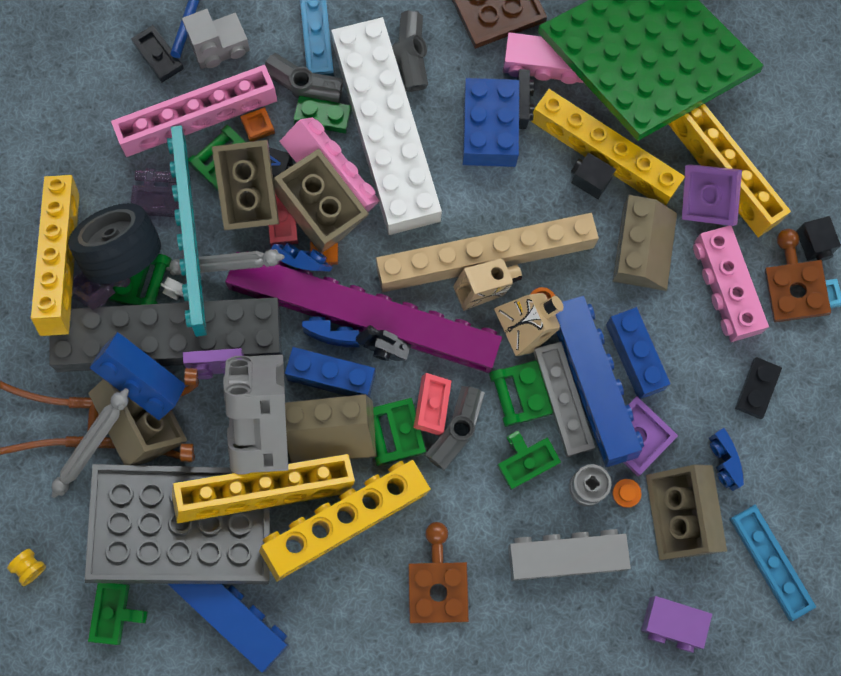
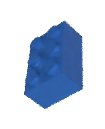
M466 78L464 88L463 165L516 167L519 156V80Z

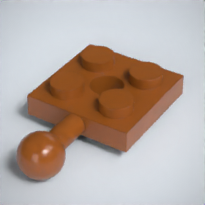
M793 229L782 230L777 236V243L785 250L787 265L765 268L774 322L830 315L831 308L822 260L798 263L795 247L799 244V235ZM793 285L802 286L805 290V296L801 298L792 296L790 287Z
M433 522L427 527L425 532L426 539L432 544V563L409 564L410 623L469 622L467 562L443 563V543L448 538V529L443 523ZM435 584H442L447 590V595L442 601H434L430 596V589Z

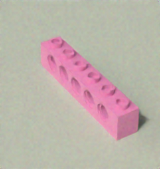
M265 65L112 120L111 123L126 157L167 143V138H172V126L182 125L184 135H188L277 102V96Z

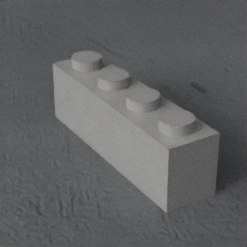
M617 529L600 531L601 536L589 537V532L572 533V538L561 539L560 534L543 536V541L532 542V537L514 538L515 543L508 545L511 581L627 571L631 569L627 535L618 534Z

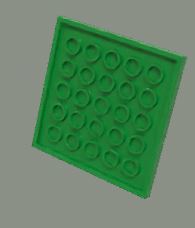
M588 0L539 25L538 30L542 38L637 141L761 72L764 66L699 0Z

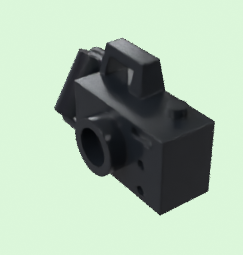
M369 325L356 336L357 343L373 351V356L377 359L389 361V359L394 361L407 360L411 344L398 339V336L391 332L377 330Z

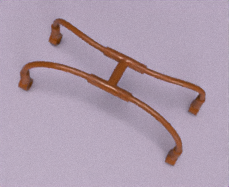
M185 368L184 383L188 386L184 388L180 397L198 387V368ZM0 381V389L23 398L47 404L68 406L69 408L89 409L87 432L99 416L90 397H69V399L48 397L31 393ZM66 436V438L44 439L1 447L0 455L45 446L65 445L66 447L77 448L84 436ZM105 437L98 448L114 449L115 446L110 437ZM181 443L180 452L171 450L163 455L180 459V461L193 462L195 459L194 444Z

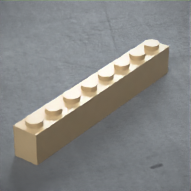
M588 213L376 257V267L383 293L459 277L464 268L497 259H503L506 266L592 249L595 247L599 237L593 215Z

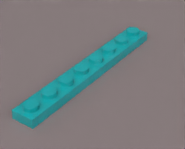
M182 125L172 126V138H167L169 153L174 154V161H170V171L172 178H176L177 185H172L174 201L179 202V209H175L174 212L176 224L181 226L182 231L181 234H177L179 250H184V259H180V269L182 276L186 275L187 284H182L184 301H189L190 310H185L187 327H192L195 336L198 337L207 335L187 144Z

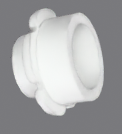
M167 277L166 281L161 283V286L165 288L162 292L175 300H178L179 296L183 297L182 283L170 277Z

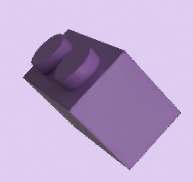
M653 596L649 599L641 631L649 634V640L665 644L666 639L677 642L676 648L694 653L695 648L704 649L712 614Z

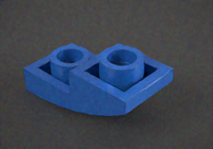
M286 243V245L274 244L271 248L278 250V253L285 256L281 260L282 262L296 268L328 272L333 268L326 262V256L314 249L312 251H303L290 243Z
M310 317L308 321H302L303 332L316 340L342 347H360V344L356 341L359 330H353L352 327H339L337 331H332L330 320H325L324 317Z
M723 428L709 437L711 441L710 448L718 458L722 457L725 461L716 467L719 472L717 474L719 481L724 487H729L734 491L744 485L743 471L736 448L729 434Z

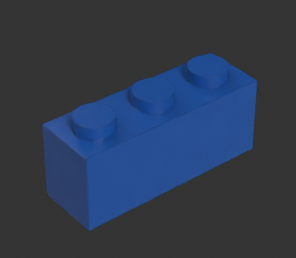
M637 307L611 316L606 327L636 396L641 400L664 391L670 385V381Z
M119 332L101 348L89 367L119 391L127 388L129 390L128 398L158 420H161L176 406L186 387L185 383Z
M292 347L285 371L287 381L345 396L366 394L370 397L376 375L375 368L296 347Z

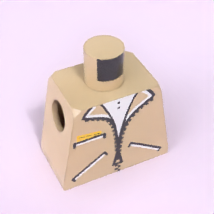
M497 259L464 268L453 288L463 311L504 296L514 282L522 279V273L517 264L507 267L503 259Z
M537 293L494 308L515 356L533 353L534 349L539 348L559 330L560 324L555 315L561 312L564 307L562 301L557 296L547 299L544 293Z

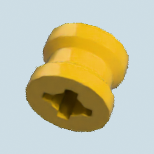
M31 549L21 552L7 567L10 573L16 574L19 577V583L22 586L33 582L46 568L42 561H37L34 558L35 553Z

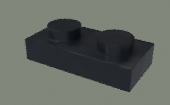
M154 25L131 38L132 43L161 83L184 69L180 60L171 56V48Z
M519 69L516 79L519 80V129H526L529 120L533 121L534 104H530V96L534 94V80H530V70Z
M755 357L735 409L758 419H763L782 367Z

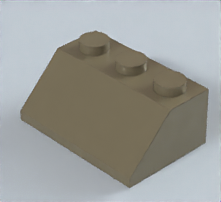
M268 140L213 146L212 152L224 230L279 224Z
M320 149L312 152L274 177L276 196L320 253L341 241L369 215Z
M633 195L628 196L623 205L612 282L667 291L677 219L676 212L656 199Z
M105 379L100 381L88 393L98 414L101 413L104 407L111 404L110 399L114 393L121 392ZM128 398V405L123 410H120L119 418L108 432L124 465L148 463L181 446V443L187 442L172 410L161 420H158L130 398Z
M366 394L285 403L287 449L291 463L345 454L349 455V459L376 457L373 400Z
M690 465L646 475L659 560L727 552L713 465Z

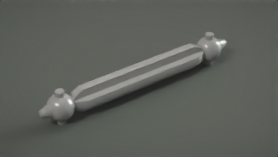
M276 249L267 250L265 253L252 251L199 257L200 273L259 268L263 265L272 267L283 260L285 256L278 253ZM180 259L172 260L170 266L166 267V270L170 271V274L173 276L181 275Z
M127 388L112 395L110 399L111 404L103 408L61 469L60 477H57L52 482L53 491L51 496L53 498L58 495L63 496L69 490V483L76 480L119 418L120 410H123L128 405L129 390Z

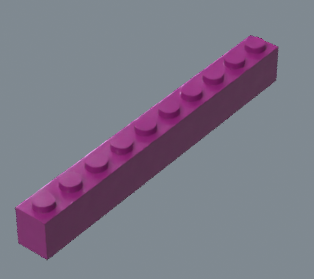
M281 261L272 267L263 265L259 268L230 270L225 281L229 290L257 299L278 298L281 307L312 317H324L325 320H330L331 323L343 327H352L353 330H359V332H362L369 325L377 330H386L397 335L398 339L411 344L412 349L486 373L492 371L502 340V336L497 335L498 333L490 328L483 327L480 330L471 327V324L465 320L455 319V321L446 319L442 313L430 310L427 313L418 310V307L412 303L402 302V304L391 301L392 299L384 294L377 293L374 296L365 293V290L359 286L350 285V287L340 285L339 281L331 277L321 279L313 276V273L308 270L298 268L296 271L287 268V265Z

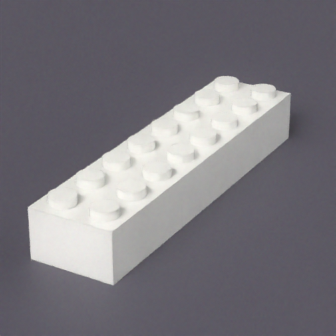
M383 17L331 30L333 47L375 191L380 200L379 204L388 235L441 222L442 210Z

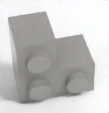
M208 9L182 18L190 45L201 69L217 67L224 60L241 58L246 52L250 51L247 37L236 12L212 21Z

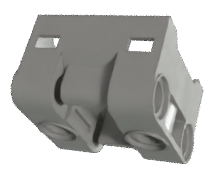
M283 355L230 357L226 360L225 375L223 377L226 415L229 417L227 439L230 470L236 474L288 471Z

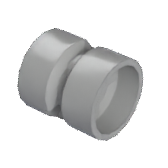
M595 464L586 465L580 468L570 479L569 493L577 504L593 506L609 494L612 486L611 477L601 466Z

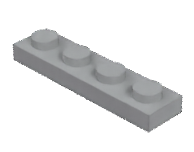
M562 342L534 349L533 352L541 371L566 457L594 450L595 445Z

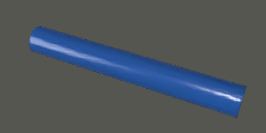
M188 0L183 17L196 13L200 0ZM182 20L170 52L174 58L181 57L187 39V33Z

